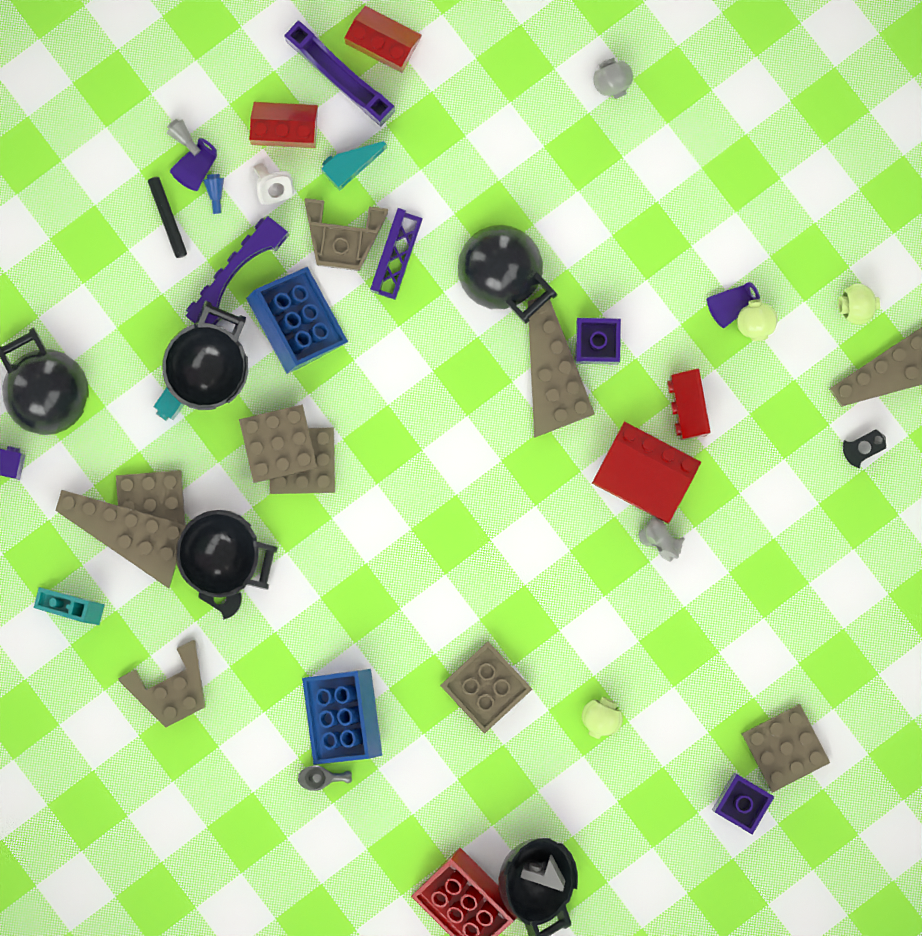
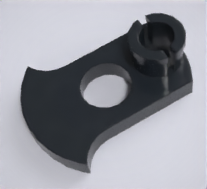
M877 429L855 441L849 442L844 440L843 453L846 460L857 468H860L861 463L865 459L887 448L886 436ZM876 436L882 438L881 444L875 442ZM862 441H867L871 445V450L867 454L859 451V444Z
M200 592L198 598L219 610L223 615V620L235 615L242 602L241 592L236 593V595L227 596L225 603L222 605L216 604L214 597Z

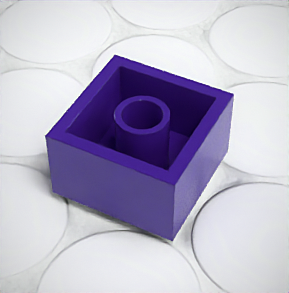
M577 318L575 364L619 365L621 319Z
M733 772L712 811L753 835L774 796Z

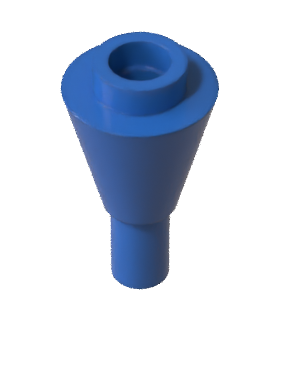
M220 174L207 175V179L203 181L209 198L212 200L213 214L222 213L220 199L222 197L224 178H220Z

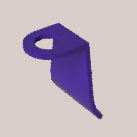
M203 138L198 139L197 146L201 151L194 156L189 151L170 170L172 176L179 183L193 191L199 190L205 176L217 158L216 148Z
M747 282L742 286L708 297L707 305L717 324L725 328L738 318L740 311L749 305V301L760 299V295L752 282ZM750 287L753 289L756 297L751 293Z

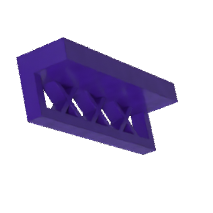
M397 208L370 288L372 293L396 300L423 218L406 213L404 209ZM405 218L417 222L415 229L408 233L403 228ZM406 238L409 244L408 250L399 254L396 248L397 241ZM395 250L397 255L392 257L393 252ZM406 254L405 259H404V262H403L401 256H403V255ZM399 258L402 268L400 271L392 274L389 264L391 261ZM387 270H388L390 276H388V277L385 278L386 273H387ZM391 278L395 284L393 294L381 290L383 282Z

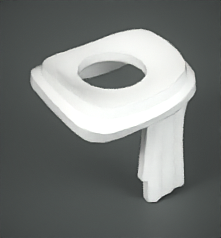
M263 163L253 167L254 172L259 178L257 193L261 204H274L293 197L294 187L289 172L279 171L269 174L267 167ZM274 183H280L284 186L282 194L270 196L268 189Z

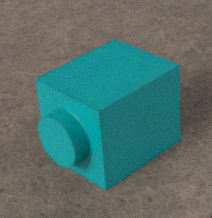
M166 387L153 407L158 410L156 414L165 421L168 418L174 421L184 404L179 402Z

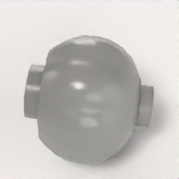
M615 58L598 64L600 69L595 71L593 83L597 91L604 96H614L615 99L626 95L625 90L630 87L633 81L631 67L622 60L616 62Z

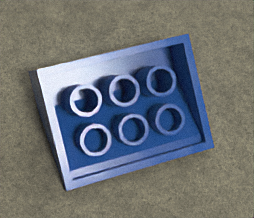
M308 267L259 287L246 298L287 374L348 343Z
M371 669L302 678L314 765L383 756Z

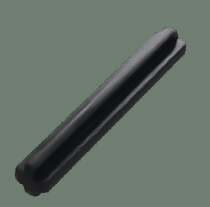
M152 177L148 180V185L176 258H183L187 255V251L159 177Z

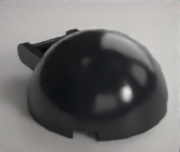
M493 225L481 229L471 236L459 255L458 278L469 298L491 310L510 308L524 324H527L530 321L529 318L549 299H554L558 295L542 278L543 261L539 248L527 234L517 228L507 225ZM538 285H540L545 292L522 312L517 305L529 298Z
M209 301L204 302L196 323L182 329L170 340L162 360V374L170 393L182 404L198 410H214L216 407L226 403L229 404L241 392L249 372L248 356H246L242 344L238 341L246 317L242 315L238 317L214 307ZM208 313L235 324L233 332L231 333L221 326L205 323Z
M34 327L29 329V333L3 347L0 345V359L7 370L2 386L3 402L13 421L24 430L39 435L57 434L74 425L84 413L83 409L87 398H89L88 381L79 364L65 353L46 349ZM34 340L39 350L24 354L11 364L6 354Z
M213 510L196 516L185 526L177 541L175 555L180 574L189 586L207 596L222 598L236 595L235 593L244 589L246 585L268 590L270 584H267L273 556L274 553H277L278 547L257 542V537L250 527L252 525L240 515L226 510ZM258 549L266 552L259 581L251 580L258 564Z
M551 838L530 839L516 846L504 859L498 877L500 897L507 910L514 918L525 924L528 936H551L560 929H567L572 925L566 904L571 899L573 889L577 890L578 871L571 852L565 845L551 840ZM550 855H552L565 879L563 891L521 878L524 864L536 863L546 870ZM557 916L558 921L539 932L537 925L551 921Z

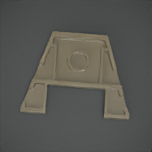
M305 198L304 202L317 266L360 271L389 210L369 206L366 228L322 223L324 200Z
M195 640L177 648L186 670L149 689H146L137 669L118 678L119 682L165 728L205 708Z

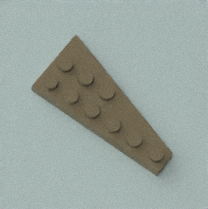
M538 298L528 301V307ZM550 299L529 318L530 321L528 322L534 438L595 415Z
M922 327L831 387L829 390L839 405L843 407L922 385Z
M61 490L55 511L158 582L170 588L177 565L175 555L177 541L186 525Z

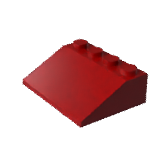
M624 421L591 484L669 524L687 492L701 461Z
M458 848L411 896L450 936H499L516 919L505 907L500 897L498 884L461 848Z

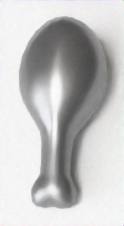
M314 765L301 770L297 780L304 789L318 791L324 789L332 782L343 781L351 783L352 772L331 773L321 766Z

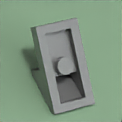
M550 855L546 870L536 863L524 864L521 878L563 891L565 879L552 855Z

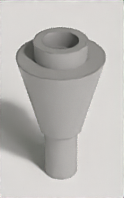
M175 119L167 126L169 130L166 134L186 146L194 156L201 151L192 141V137L183 119L180 121Z

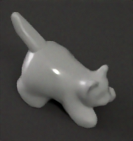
M652 516V519L639 531L640 542L647 547L656 546L659 554L665 560L671 562L673 558H679L685 538L677 539L672 537L662 520Z

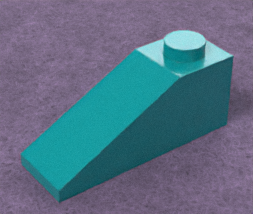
M382 141L342 152L334 157L329 156L322 163V173L340 191L387 149V144Z
M39 587L33 608L83 623L100 625L105 604Z

